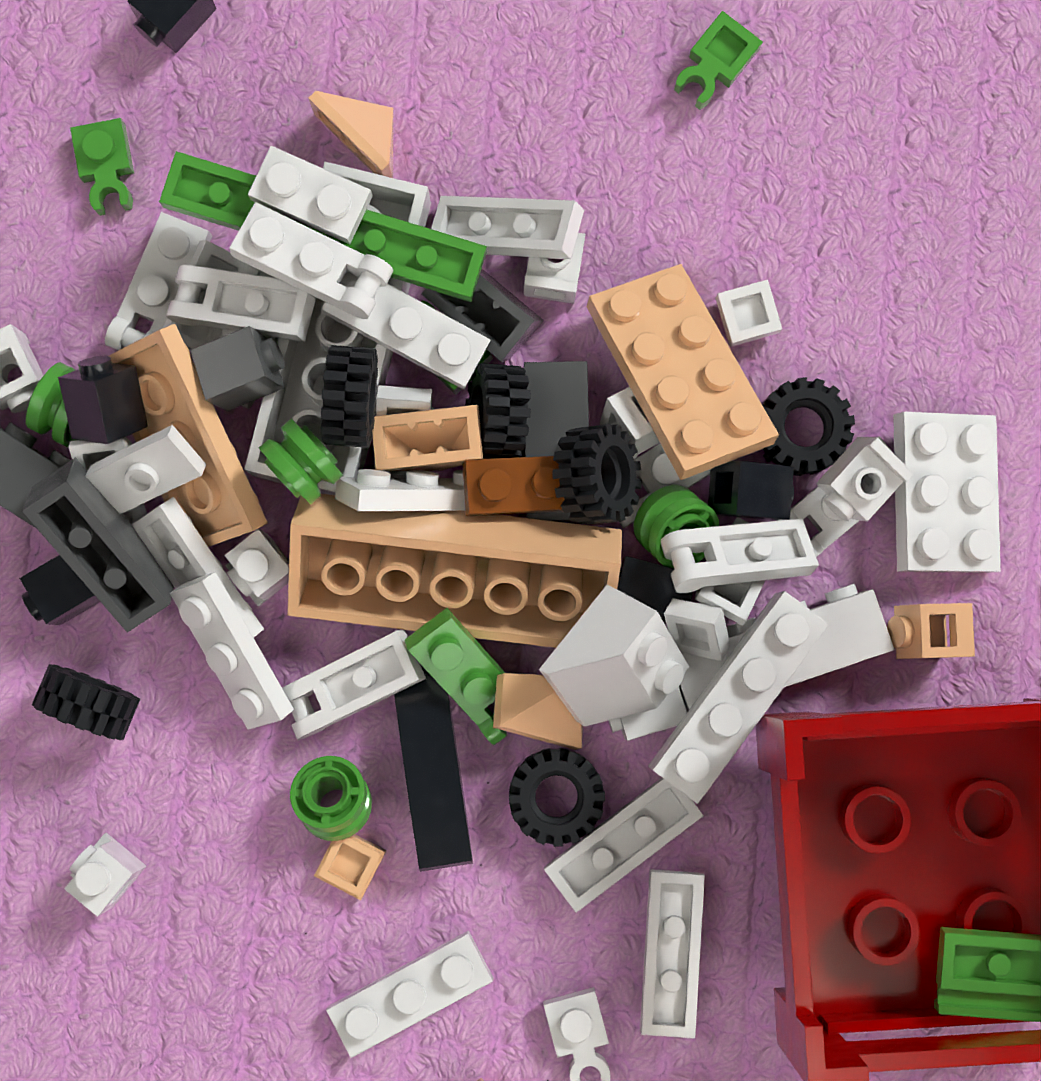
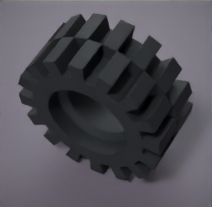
M331 345L329 347L326 357V370H324L323 376L324 389H322L321 398L323 399L321 434H323L322 441L324 445L370 447L372 430H374L375 423L374 413H376L378 388V355L375 348Z
M480 363L471 376L472 382H469L467 389L469 399L466 398L465 406L478 405L483 459L521 457V451L525 449L526 442L524 436H528L529 433L527 418L531 416V408H528L531 393L530 390H527L529 379L528 376H525L526 370L521 366Z
M807 377L797 378L794 382L790 383L787 381L780 385L762 404L779 434L773 445L763 448L765 454L762 456L767 462L772 460L777 465L794 467L793 475L802 476L808 473L813 475L830 467L846 451L847 445L853 440L854 433H851V427L855 425L854 415L849 416L847 409L851 407L848 399L846 398L842 401L837 395L840 392L837 387L833 385L831 388L824 386L825 380L818 378L813 382L807 381ZM797 408H808L820 416L823 422V435L817 444L802 447L794 444L787 437L785 419L790 411Z
M617 424L580 427L565 432L566 437H561L557 443L562 451H555L553 461L559 464V469L552 470L553 479H559L560 486L554 489L556 497H564V501L560 505L563 512L570 513L569 519L573 522H579V524L610 523L626 520L625 517L631 516L634 512L632 505H638L640 497L635 493V489H641L642 479L636 478V471L641 470L640 461H634L633 458L638 451L635 444H628L631 436L627 431L621 432V426Z
M49 664L32 702V706L36 710L42 711L43 714L57 718L62 723L74 725L75 728L80 730H87L92 734L103 735L113 740H124L140 698L128 691L122 690L118 686L90 677L88 674L79 673L67 667L63 668L59 665Z
M547 748L536 754H531L518 766L510 782L509 804L514 821L517 822L521 831L527 837L529 835L535 839V842L542 845L547 843L553 844L554 847H563V844L570 842L574 844L581 841V837L587 833L589 835L595 829L598 819H601L603 814L605 791L600 775L585 757L568 749ZM551 776H563L569 779L577 790L575 807L571 812L562 817L546 815L539 809L536 803L535 795L539 784Z

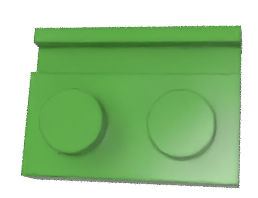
M940 927L936 974L938 986L937 998L934 999V1008L938 1014L1041 1022V935Z

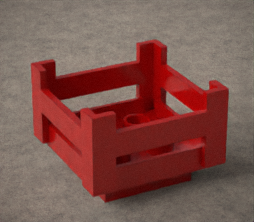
M1041 698L1023 699V702L825 714L809 711L764 714L756 724L758 769L771 774L785 987L774 988L777 1044L802 1080L869 1081V1072L1041 1062V1030L846 1041L839 1034L1032 1022L938 1014L934 1008V999L937 998L938 984L936 983L940 927L1041 935Z

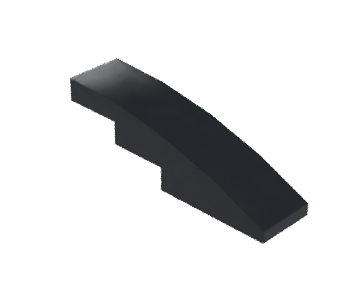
M420 664L426 679L394 694L418 866L420 872L473 864L449 694Z

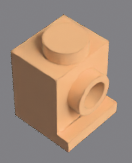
M972 603L894 606V616L888 621L887 629L892 644L896 648V659L975 657ZM946 615H949L950 647H947Z

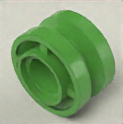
M58 362L45 373L36 385L26 413V426L39 434H46L52 429V439L59 444L69 447L70 441H75V439L71 437L58 377L73 372L75 369Z
M291 418L281 427L284 440L281 443L267 439L259 449L267 458L264 463L297 498L302 495L312 505L321 496L318 483L323 480L335 484L343 474L335 466L338 460L306 425L300 428Z
M668 485L653 492L642 503L635 516L634 534L637 541L663 566L674 568L672 560L666 559L661 539L665 535L678 530L719 526V519L715 511L687 487ZM704 552L692 553L695 563L700 562L705 557Z
M337 756L319 757L305 764L293 779L290 789L292 808L305 828L315 837L327 841L343 840L356 834L367 822L372 809L371 792L357 767L350 761ZM332 790L343 791V795L337 804L331 807L320 806L322 798Z

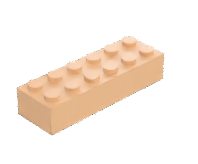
M321 494L312 505L301 495L290 524L287 616L417 631L444 609L448 608L474 638L556 648L607 584L617 589L621 567L622 530L504 515L466 516V511H357L336 500L335 495Z

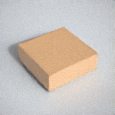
M356 834L343 840L331 841L314 876L361 900L387 850Z

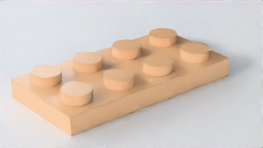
M682 264L589 296L586 307L680 480L775 443L779 436L776 428Z
M176 324L160 329L109 355L112 363L136 366L148 427L133 433L135 441L138 442L173 425L206 463L202 476L162 494L164 502L172 497L176 499L183 511L190 517L193 526L208 547L252 532L266 525L268 522L237 458L235 448L224 430L214 405L205 400L196 367Z

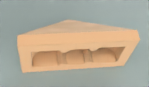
M315 91L308 97L314 115L374 174L393 178L392 107Z
M478 405L374 417L375 423L372 436L375 470L442 471L461 466L465 460L483 459Z
M511 673L497 675L493 728L573 750L582 749L583 725L574 719L543 675Z

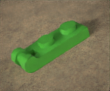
M446 608L404 640L406 647L413 657L475 722L487 740L495 745L507 736V732L493 728L494 713L489 710L488 706L495 701L497 675L505 672L452 612Z

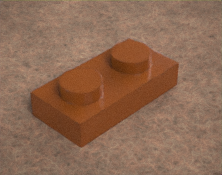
M554 456L465 460L462 466L466 516L563 511L560 505L564 501V497L557 498L554 490L560 486L559 479H553L552 470L559 469V464L553 461Z

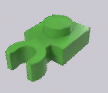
M721 11L690 51L689 58L698 65L687 67L681 71L677 77L674 91L679 94L688 83H698L702 87L703 93L698 97L695 107L699 110L703 109L712 99L715 81L719 80L729 88L760 50L763 41L724 11Z
M117 118L70 127L79 178L84 183L95 181L89 193V200L93 209L100 216L106 215L104 207L105 197L110 193H118L121 206L125 210H132V194L120 180V176L134 173L126 125L123 120Z

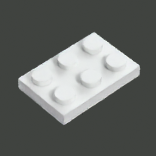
M901 412L893 414L894 454L914 473L908 482H903L895 491L897 572H1001L996 416L927 412Z

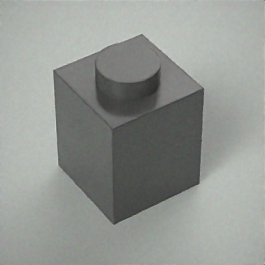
M250 326L190 350L205 400L226 411L285 388L280 374V370L284 369L285 363L279 346L273 338H267Z

